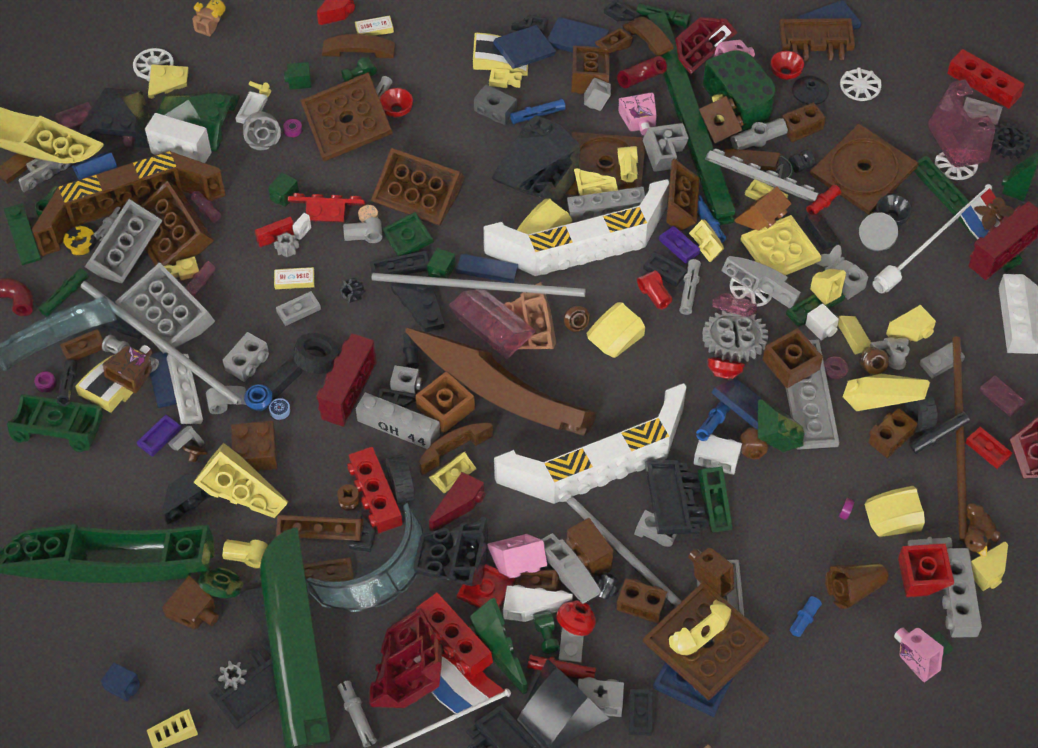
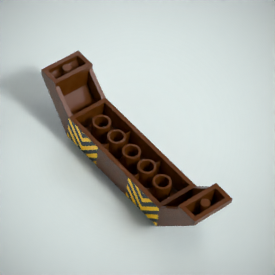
M168 151L59 186L32 228L41 256L60 251L59 246L64 241L65 234L73 227L109 216L116 207L121 208L120 212L129 199L141 205L167 181L180 188L183 192L206 198L208 202L224 197L226 195L220 169Z

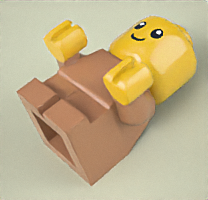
M211 0L203 9L202 3L199 4L197 2L194 9L197 15L192 20L196 32L207 36L213 34L220 21V17L226 9L221 0Z

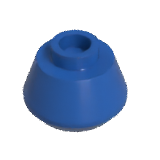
M253 385L245 392V403L255 411H263L271 403L272 392L265 385Z

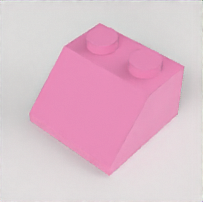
M524 534L487 544L498 571L508 576V578L518 577L520 573L525 571L529 573L540 571V567L547 566L543 540L531 535Z

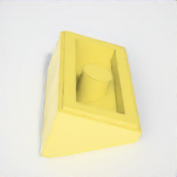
M839 316L838 327L854 354L862 353L863 350L870 347L871 342L856 317Z
M463 452L433 473L429 478L443 493H446L450 490L461 472L469 475L476 470V467L467 454Z

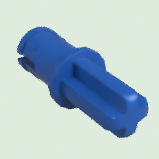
M811 596L803 609L797 612L798 616L789 630L792 635L800 637L808 624L813 622V616L822 605L819 599Z

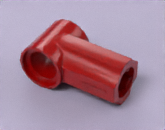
M656 270L637 278L639 289L643 294H648L657 309L660 308L662 310L668 307L672 302V297L663 286L662 278Z

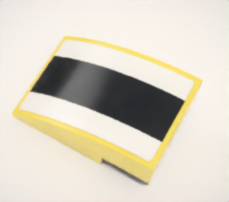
M475 33L473 69H508L510 73L521 72L522 76H528V64L512 69L493 44L494 39L501 36Z
M107 358L85 375L75 387L79 396L112 413L121 401L126 402L133 392L105 377L102 364L109 359Z

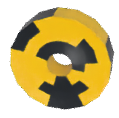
M74 227L64 236V245L67 251L74 255L89 253L96 244L94 233L88 227Z

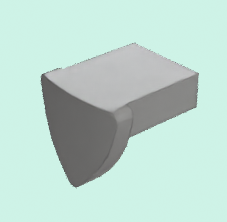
M187 426L168 444L173 450L178 451L190 439L199 447L204 444V441L191 426Z

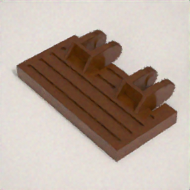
M851 18L780 19L779 21L782 51H790L791 47V51L798 54L797 50H802L804 61H808L809 58L808 45H810V51H826L827 49L828 60H833V49H838L839 60H844V44L846 45V51H854L855 42Z

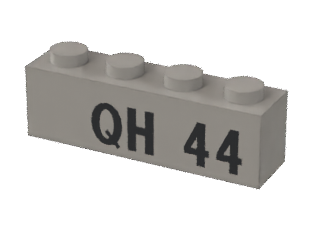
M366 392L356 407L358 422L428 449L440 436L439 421Z

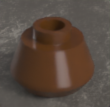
M572 306L564 314L565 326L572 332L584 330L590 322L589 311L583 306Z

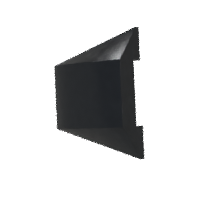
M580 147L562 161L558 159L550 164V169L546 170L544 168L535 174L536 177L515 190L540 198L561 200L576 180L574 169H579Z
M486 516L479 518L480 521L475 523H461L460 527L454 529L443 528L422 534L413 570L425 576L454 581L469 586L481 584L489 550L487 545L488 528Z
M547 659L517 722L542 748H560L571 742L573 738L584 732L591 731L593 727L602 722L609 721L610 718Z

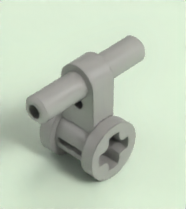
M891 337L885 338L883 341L871 342L870 347L886 350L890 356L889 366L897 370L905 368V358L910 350L907 346L909 344L908 338L894 339Z

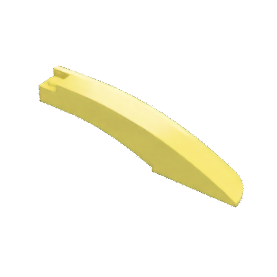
M0 107V148L45 161L76 163L90 158L103 147V143L42 116H29Z

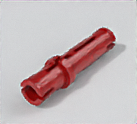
M532 654L529 657L528 669L541 671L548 659L565 676L579 679L594 678L595 667L554 660L555 657H550L549 659Z

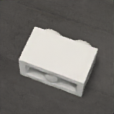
M711 434L707 441L699 440L695 452L694 465L706 468L723 466V472L734 475L742 443L732 439H722Z

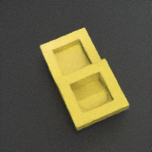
M701 220L689 233L700 245V251L709 262H712L724 250L720 239L706 220Z

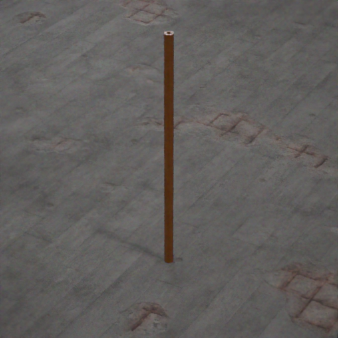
M958 336L952 338L955 416L963 411L961 338ZM964 426L956 430L959 541L964 542L965 535L968 532Z

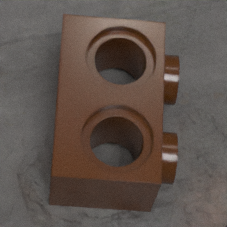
M815 103L804 105L799 109L782 115L788 129L785 135L791 142L823 130L826 119Z
M898 408L893 413L889 412L880 425L876 424L870 430L869 434L871 436L868 443L883 456L889 458L914 435L918 423Z
M626 578L617 600L616 610L658 624L666 603L667 591L658 586L643 584L636 579L630 580ZM628 594H635L637 597L631 598ZM649 601H656L657 604H650Z

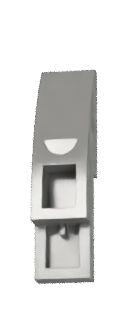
M729 256L722 268V272L753 292L759 288L788 308L795 305L801 293L786 283L787 276L749 259Z
M553 533L541 539L544 543L546 561L557 571L560 580L582 604L601 594V590L586 567L563 539L558 540Z

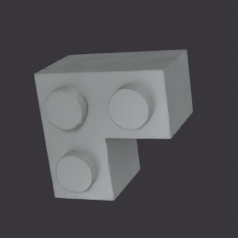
M683 123L648 128L643 138V143L653 171L671 169V161L677 158L676 152L683 151L689 139Z

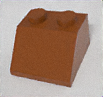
M776 186L735 219V222L758 231L764 227L768 229L776 223V217L780 219L787 213L786 209L791 203Z

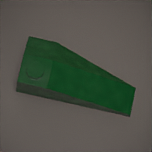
M492 598L470 616L471 625H468V627L492 652L493 662L524 695L527 693V682L517 656H512L514 654L513 643L510 637H505V621L496 599Z

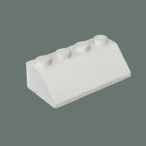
M1004 274L999 285V295L1007 353L1038 354V286L1023 274Z

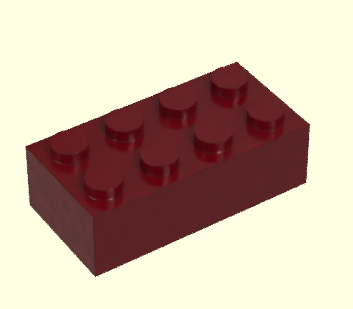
M1028 201L1023 206L1019 205L1010 217L1008 215L1004 217L999 226H993L984 238L980 237L975 242V249L970 255L971 260L968 266L984 280H988L1038 238V208Z
M351 333L349 339L344 341L340 356H336L332 371L326 375L324 387L320 388L317 393L322 420L345 426L377 363L374 340Z

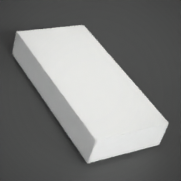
M250 91L236 116V122L244 124L251 114L261 112L267 102V95Z

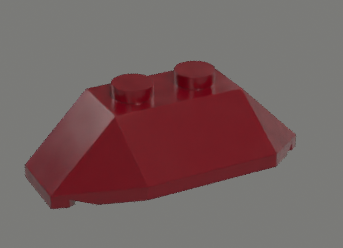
M700 17L675 38L679 61L691 74L715 53L719 42L729 41L738 32L727 19Z

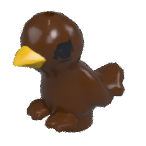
M971 503L966 506L967 517L970 523L968 524V532L965 535L964 542L970 551L977 552L986 557L987 547L992 546L990 539L997 543L1001 539L1000 532L996 531V525L992 522L990 515L984 513L983 506Z

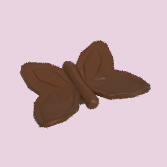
M1001 197L995 198L992 204H988V207H974V211L983 216L982 225L985 230L991 229L996 224V218L998 221H1001L1002 217L1004 218L1007 215L1010 217L1014 212L1012 207L1005 205Z

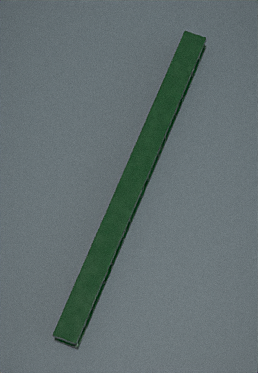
M666 13L649 14L648 19L663 31L674 48L660 55L667 64V69L663 76L679 122L683 123L689 138L687 146L709 210L720 225L734 223L732 215H735V208L720 166L705 160L707 153L714 149L685 67L679 61L676 41Z

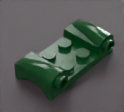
M21 394L17 413L11 421H8L7 427L11 438L19 443L28 441L33 433L68 439L73 450L83 452L90 449L103 419L101 406L70 402L67 406H60L57 403V399Z

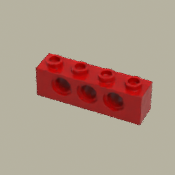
M964 49L951 60L947 73L1008 109L1021 97L1025 85Z
M373 447L349 454L350 463L347 464L348 471L351 476L354 475L356 478L354 484L358 489V493L361 492L363 495L361 501L364 509H369L370 515H368L371 526H376L378 534L401 526L402 516ZM379 506H384L383 509H377Z
M438 593L416 607V609L422 608L438 641L443 646L444 652L449 658L453 657L457 661L456 664L462 673H467L473 678L493 663L492 652ZM450 635H457L454 638H449ZM464 650H470L468 653H462Z

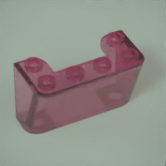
M966 79L952 82L927 123L947 160L954 167L988 162L996 128L988 115L970 119L964 110V96L973 94V90ZM979 122H984V123H986L988 126H986V127H981V126L978 125V123H979Z

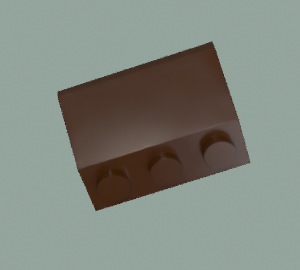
M676 159L671 161L666 222L681 231L697 223L699 177Z

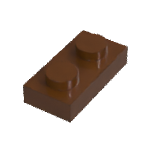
M98 329L64 342L60 344L66 360L72 359L76 361L103 350V339Z

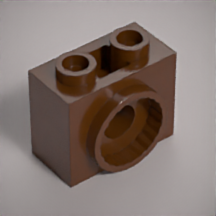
M727 96L699 109L714 143L742 131L741 126L744 125L740 115L735 116L733 109L736 107L732 98L728 99ZM717 115L724 117V124L721 126L714 124V117Z

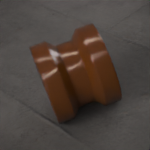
M350 484L339 488L337 493L339 506L345 511L356 509L360 502L358 489Z

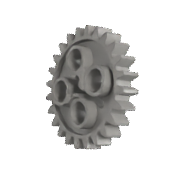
M730 309L729 313L722 310V315L715 313V318L709 317V322H705L703 341L705 342V347H709V353L715 351L714 357L721 355L723 361L726 358H729L730 362L733 359H737L738 363L741 362V358H744L748 362L749 356L755 359L756 354L761 355L762 350L765 349L768 341L766 325L761 324L762 319L755 320V314L748 316V311L741 314L740 309H738L737 313H734L732 309ZM735 337L738 340L737 347L735 346Z

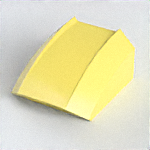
M544 199L525 218L517 231L529 235L571 224L573 220L567 211L563 210L551 199Z
M617 302L595 322L586 334L588 339L600 350L616 358L644 336L645 326L641 318L627 308L624 303Z
M914 486L884 492L867 499L865 502L870 525L879 537L922 531L925 523L924 511L917 489Z

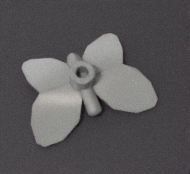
M836 245L830 254H821V261L816 263L826 267L825 270L837 269L845 271L853 266L852 262L841 257L842 250L840 245Z

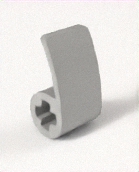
M226 386L242 398L240 404L246 405L244 400L245 387ZM210 388L206 392L208 408L212 414L224 413L228 408L227 404H234L215 388Z

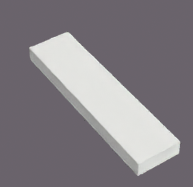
M168 354L167 362L181 424H201L203 417L192 371Z

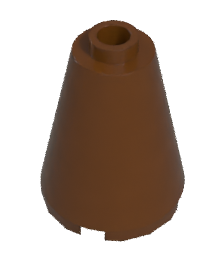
M879 563L835 565L829 568V572H826L825 584L829 596L833 595L836 601H833L834 604L841 609H847L885 585L889 574L887 569Z

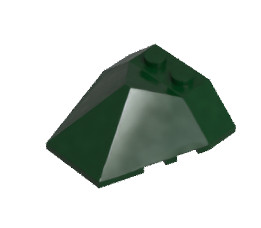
M213 92L164 96L157 113L205 127L211 151L217 152L223 139L221 132L222 124L228 110H235L240 95Z

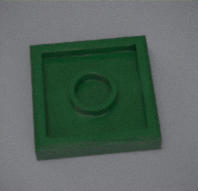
M416 212L382 228L384 236L397 256L412 254L434 243L432 236Z

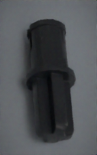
M405 332L403 334V353L406 356V366L416 369L419 367L417 356L419 348Z

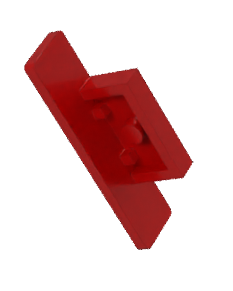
M294 193L293 196H288L290 203H306V214L310 216V221L345 223L346 205H366V201L361 200L362 197L350 196V199H342L343 196L331 195V198H323L324 195L312 194V197H305V194Z

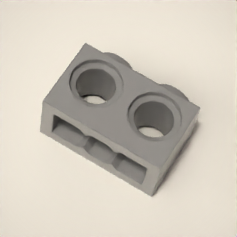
M247 332L223 359L225 371L245 382L254 375L256 368L267 360L269 355L267 343Z

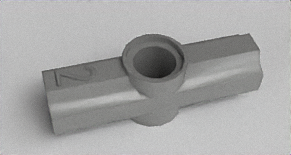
M783 118L765 124L757 122L753 124L752 129L731 136L730 141L733 149L743 150L751 146L762 147L766 144L767 140L786 134L788 129Z

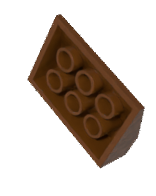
M391 148L371 201L408 215L416 212L420 219L440 226L457 198L465 176L459 171Z
M169 181L164 183L140 205L162 220L145 247L155 266L158 263H161L163 266L177 265L176 261L200 254L214 241L182 190Z

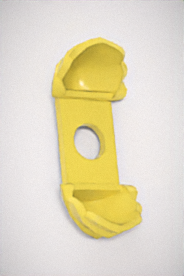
M715 600L713 605L710 606L712 613L690 631L687 628H682L680 632H675L674 635L669 637L670 647L681 655H689L696 652L726 627L731 616V609L724 603ZM709 625V633L702 637L701 631L703 627Z

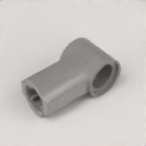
M376 217L368 218L363 223L343 225L345 241L365 239L369 243H378L382 240L381 220Z

